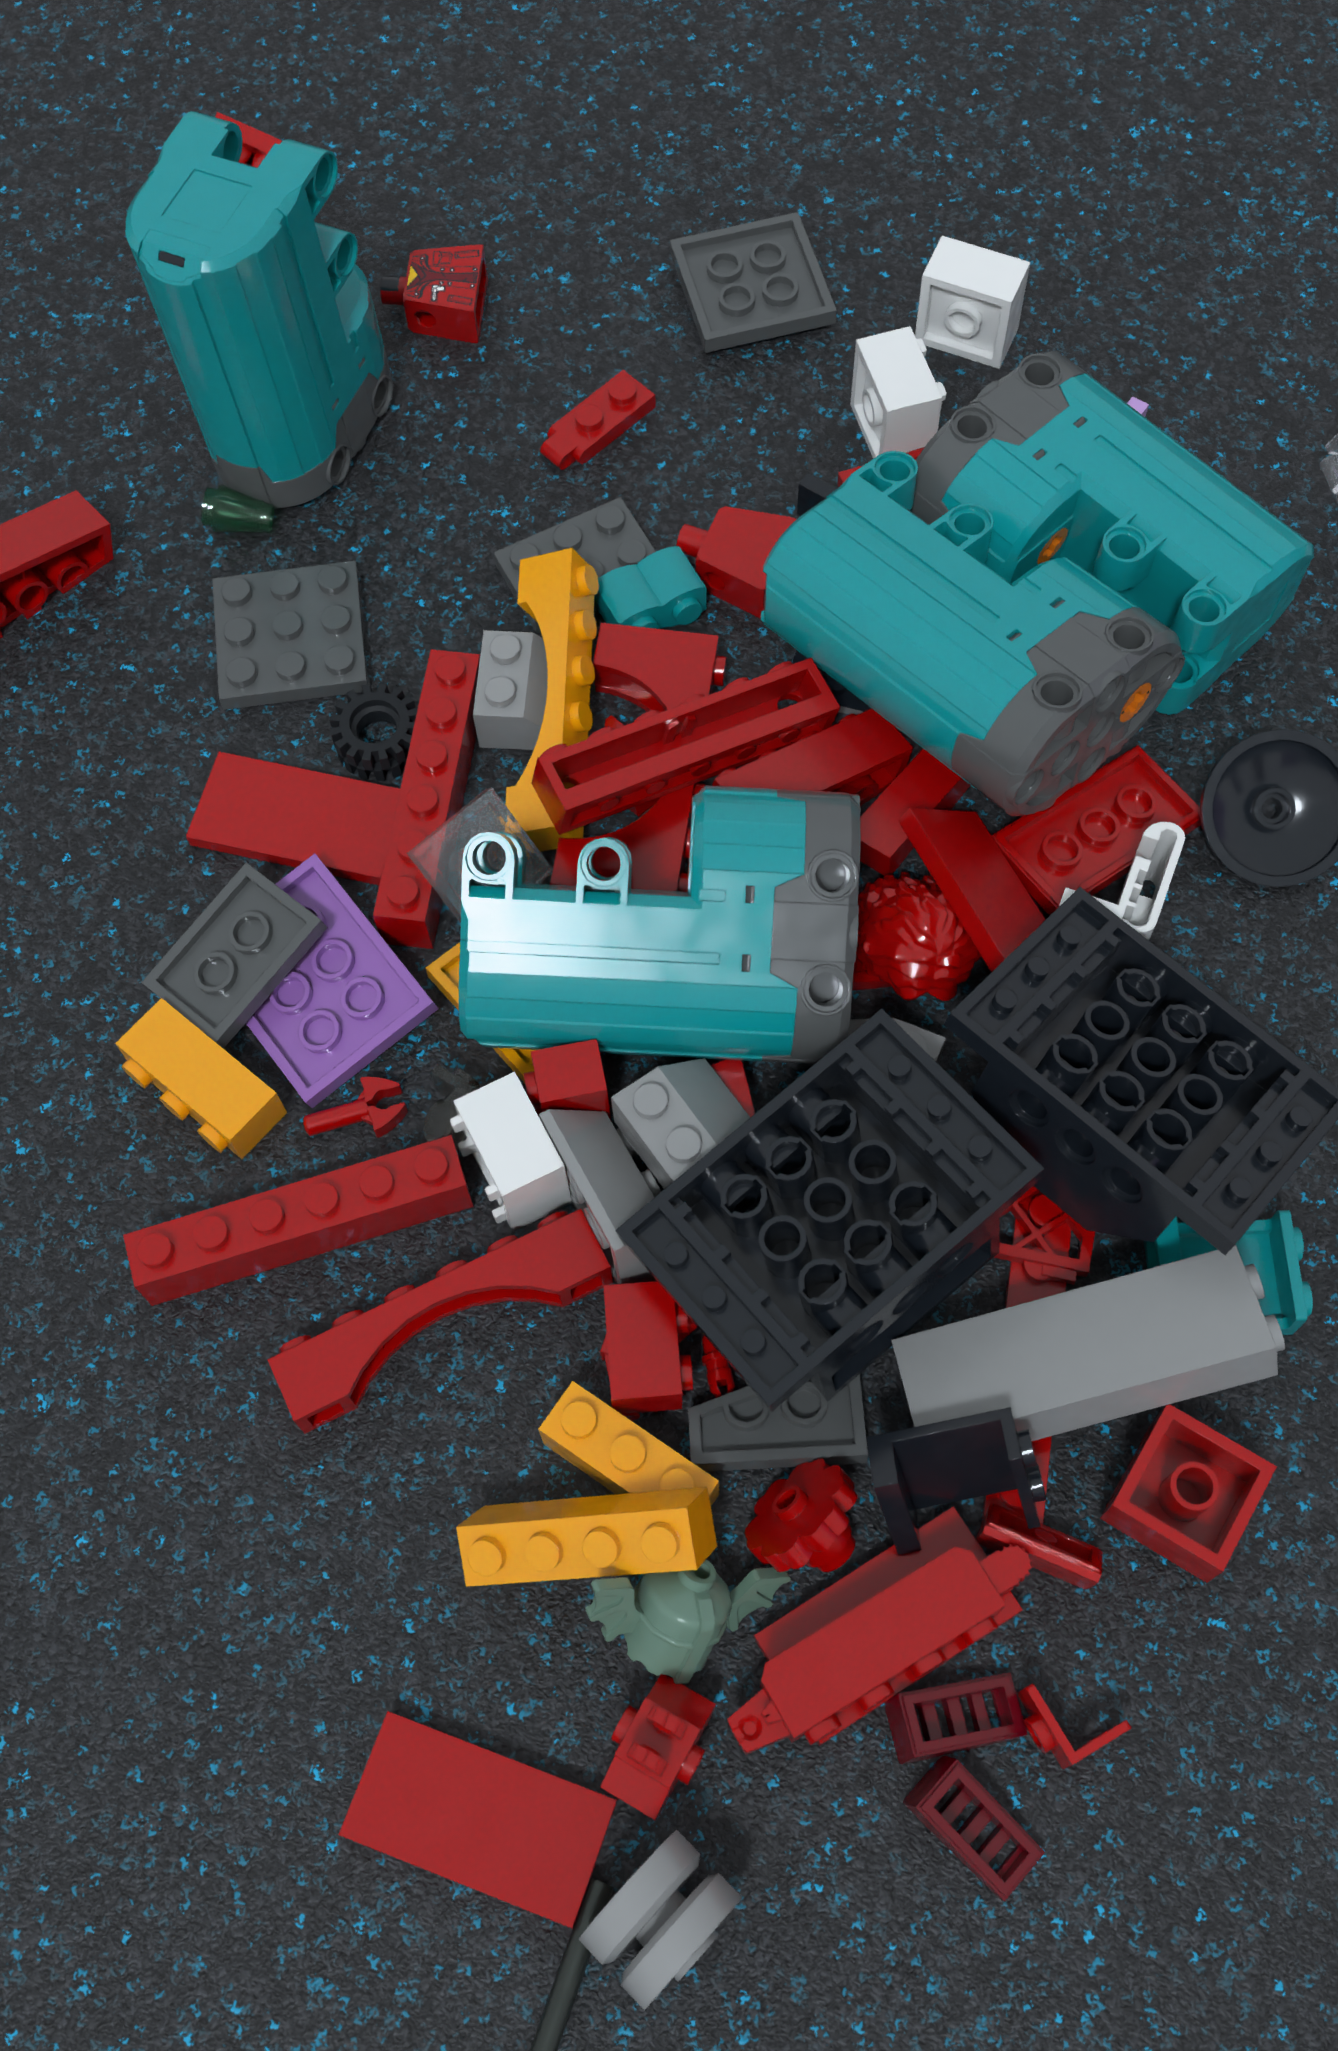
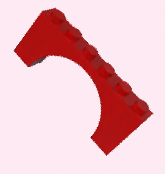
M601 623L593 660L595 691L628 700L646 712L658 710L661 713L679 706L682 701L692 695L702 693L707 696L714 693L715 686H724L727 657L719 656L718 635ZM698 782L663 795L647 813L631 824L614 832L589 838H559L550 885L576 886L578 859L585 845L594 839L613 837L624 842L631 851L633 861L631 889L687 892L688 873L684 872L690 850L692 797L706 784H699ZM605 846L600 847L593 857L594 868L603 876H615L620 870V857L613 849Z

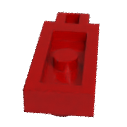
M625 370L620 371L549 428L547 433L548 439L542 444L540 453L561 470L566 469L575 461L585 464L656 407L655 394Z

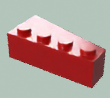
M77 490L0 524V629L21 614L28 620L42 610L41 606L52 592L58 589L63 594L113 560L110 523Z
M871 708L858 715L849 714L837 724L818 733L816 731L809 732L797 742L778 751L776 749L769 750L757 760L738 769H726L714 779L712 786L844 792L859 795L861 806L882 793L904 770L912 753L913 746L893 724Z

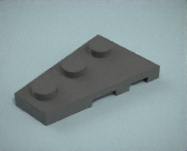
M860 1374L828 1402L810 1379L773 1412L768 1409L749 1386L688 1408L691 1462L705 1472L797 1467L801 1463L812 1462L820 1458L824 1459L828 1465L867 1463L868 1449Z

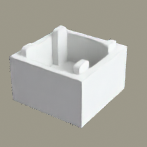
M941 236L922 275L915 331L916 339L921 338L925 346L1000 369L1018 330L1030 262Z
M911 326L856 339L850 405L873 459L884 452L899 451L906 453L923 448L938 432L942 401L946 399V390L941 382H935L924 357L926 356L927 348L921 338L916 339Z
M515 1071L454 1100L458 1115L451 1118L450 1123L455 1133L463 1130L466 1140L458 1144L459 1150L463 1157L473 1153L489 1186L485 1188L486 1195L489 1201L497 1200L500 1206L492 1211L496 1223L507 1220L512 1232L572 1203L565 1166Z

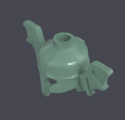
M705 1560L697 1570L644 1574L635 1589H633L627 1577L593 1580L591 1582L594 1593L593 1602L585 1608V1611L591 1622L600 1621L604 1624L601 1631L606 1642H610L618 1635L624 1634L628 1649L627 1655L632 1661L642 1662L646 1666L647 1671L654 1675L665 1674L671 1676L675 1684L689 1683L693 1674L697 1671L700 1672L704 1668L714 1645L720 1641L726 1628H729L732 1632L736 1631L739 1628L740 1621L750 1612L761 1607H772L774 1593L782 1584L788 1583L791 1578L787 1571L777 1572L774 1568H757L749 1572L740 1584L729 1592L728 1585L718 1575L714 1566L708 1560Z

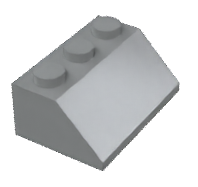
M548 1109L540 1113L539 1118L565 1166L571 1200L577 1210L582 1209L611 1266L612 1275L616 1283L657 1281L615 1231L661 1193L649 1169L640 1173L632 1159L638 1155L621 1130L619 1128L615 1129L605 1111Z

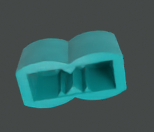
M673 546L648 555L636 565L622 566L598 578L599 589L594 596V605L606 623L662 629L663 627L687 625L695 621L706 610L707 587L681 548Z

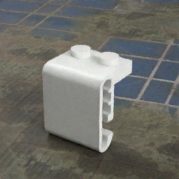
M1158 822L1149 826L1142 836L1117 904L1094 897L1148 940L1159 918L1185 841L1183 830L1171 822ZM1144 880H1150L1155 884L1156 888L1152 899L1139 895ZM1065 888L1059 906L1063 904L1075 892V890Z

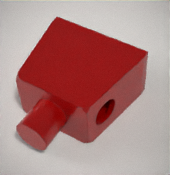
M725 506L718 510L708 531L684 524L678 535L676 546H679L685 555L696 558V572L707 587L708 593L761 618V612L764 610L766 573L763 572L764 562L781 535L797 519L789 516Z

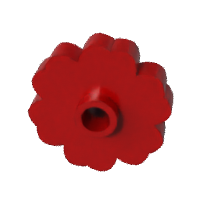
M821 1458L799 1464L792 1471L788 1479H779L772 1483L766 1493L756 1502L754 1512L757 1517L745 1529L747 1548L762 1564H771L777 1572H784L790 1568L799 1569L805 1564L812 1568H818L822 1572H831L838 1569L850 1558L855 1548V1538L851 1534L852 1529L849 1518L845 1514L855 1504L858 1497L854 1490L853 1480L839 1465L829 1466Z

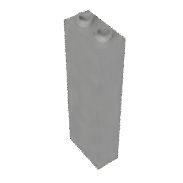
M1236 1245L1226 1255L1219 1250L1211 1251L892 1340L914 1427L1011 1407L1017 1431L1029 1429L1032 1441L1278 1375L1277 1352L1285 1350L1284 1338L1275 1315L1272 1314L1264 1317L1258 1302L1259 1299L1264 1298V1290L1254 1264L1244 1266Z

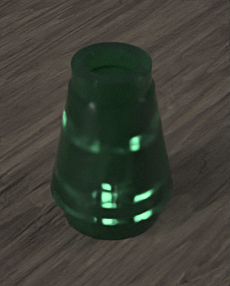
M220 484L218 489L207 487L202 503L201 521L202 525L212 527L213 532L270 533L274 522L275 506Z

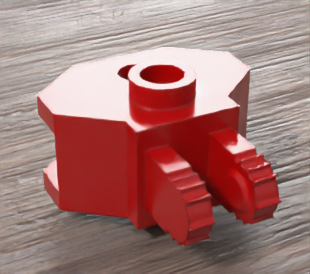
M665 1674L660 1675L648 1696L645 1697L639 1710L629 1705L619 1720L611 1737V1740L618 1743L619 1747L614 1754V1759L600 1788L656 1821L678 1780L688 1785L706 1751L697 1744L716 1708V1704L683 1684H675L671 1677Z

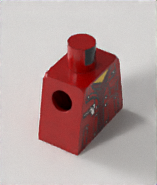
M466 245L414 250L410 253L406 277L382 276L380 285L382 304L404 305L408 329L414 333L469 343H479L488 282L484 246Z

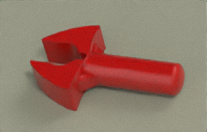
M361 1077L360 1081L364 1090L356 1101L305 1115L303 1118L304 1129L309 1136H314L363 1121L373 1125L376 1137L380 1138L395 1128L408 1113L405 1102L392 1105L387 1109L376 1107L379 1100L403 1094L400 1084L379 1077Z

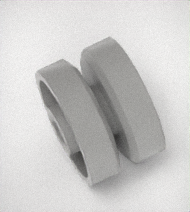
M678 1830L673 1832L642 1864L578 1939L601 1964L614 1962L635 1939L643 1945V1949L623 1971L621 1986L644 2010L673 1977L679 1982L719 1936L715 1929L742 1899V1896L719 1873L707 1876L687 1899L678 1891L698 1868L700 1853Z

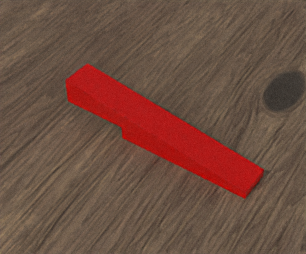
M922 749L861 815L860 861L884 876L892 875L914 848L900 826L898 819L909 808L952 810L971 785L925 749Z

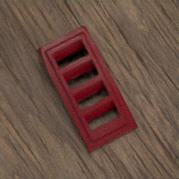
M1010 1672L899 1693L885 1702L889 1727L900 1764L931 1759L1028 1735ZM991 1692L1000 1727L991 1728L983 1693ZM965 1697L975 1732L968 1733L959 1700ZM942 1703L950 1737L943 1738L935 1704ZM915 1709H918L925 1742H923Z
M940 1757L903 1801L911 1812L1002 1901H1006L1045 1853L955 1758ZM954 1784L958 1789L937 1811L934 1806ZM971 1801L977 1808L956 1831L951 1824ZM992 1821L997 1827L979 1849L975 1851L970 1844L986 1825ZM1011 1839L1017 1846L995 1872L988 1864L1005 1843Z

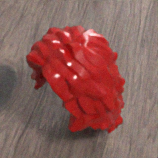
M901 872L898 879L894 875H885L884 878H878L873 883H867L864 891L858 894L859 913L856 957L867 970L868 975L879 977L880 981L889 982L895 992L907 1001L917 999L926 993L941 1001L953 999L957 994L958 985L966 982L974 967V963L982 956L935 880L931 876L924 875L920 881L910 878L908 872Z

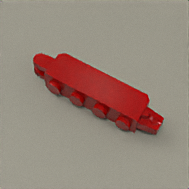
M1010 1544L1007 1548L1004 1546L1002 1551L997 1550L983 1560L978 1561L971 1550L954 1546L767 1661L760 1683L761 1690L727 1719L731 1732L741 1749L747 1755L787 1737L793 1743L804 1735L809 1744L813 1745L842 1726L837 1715L858 1702L863 1712L869 1710L895 1693L889 1683L909 1669L914 1677L918 1679L947 1660L941 1649L961 1637L969 1647L999 1628L993 1617L999 1614L1006 1606L1001 1597L1010 1592L1014 1586L1018 1587L1019 1582H1023L1025 1576L1030 1574L1029 1570L1032 1569L1030 1565L1032 1559L1029 1558L1030 1553H1026L1024 1551L1025 1548H1019L1018 1544L1016 1546Z

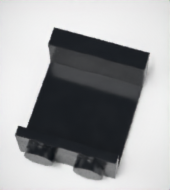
M1011 1407L866 1437L873 1487L898 1555L922 1550L916 1509L1015 1489L1018 1490L1028 1529L1041 1527L1035 1502L1047 1500L1039 1465L1036 1461L1029 1429L1017 1431Z

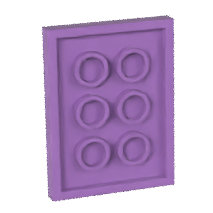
M315 853L275 885L321 919L328 928L246 1022L247 1026L304 1102L311 1108H314L439 1009Z

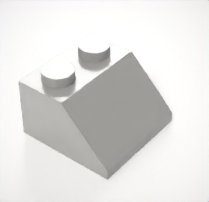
M483 631L473 710L479 748L534 750L545 711L548 670L543 638L533 632Z
M705 1058L658 1066L611 1097L614 1122L663 1189L667 1188L750 1118Z

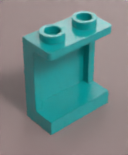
M1277 1210L1271 1219L1255 1220L1235 1245L1244 1266L1254 1264L1264 1290V1298L1258 1300L1264 1317L1274 1314L1282 1335H1293L1307 1321V1316L1311 1315L1313 1297L1309 1283L1307 1281L1302 1282L1299 1261L1302 1260L1304 1252L1301 1230L1299 1227H1293L1290 1210ZM1177 1216L1154 1242L1144 1241L1147 1269L1218 1250L1186 1223H1177Z

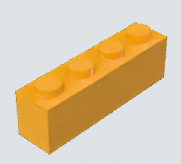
M708 1487L486 1505L456 1527L466 1587L697 1570L717 1547Z

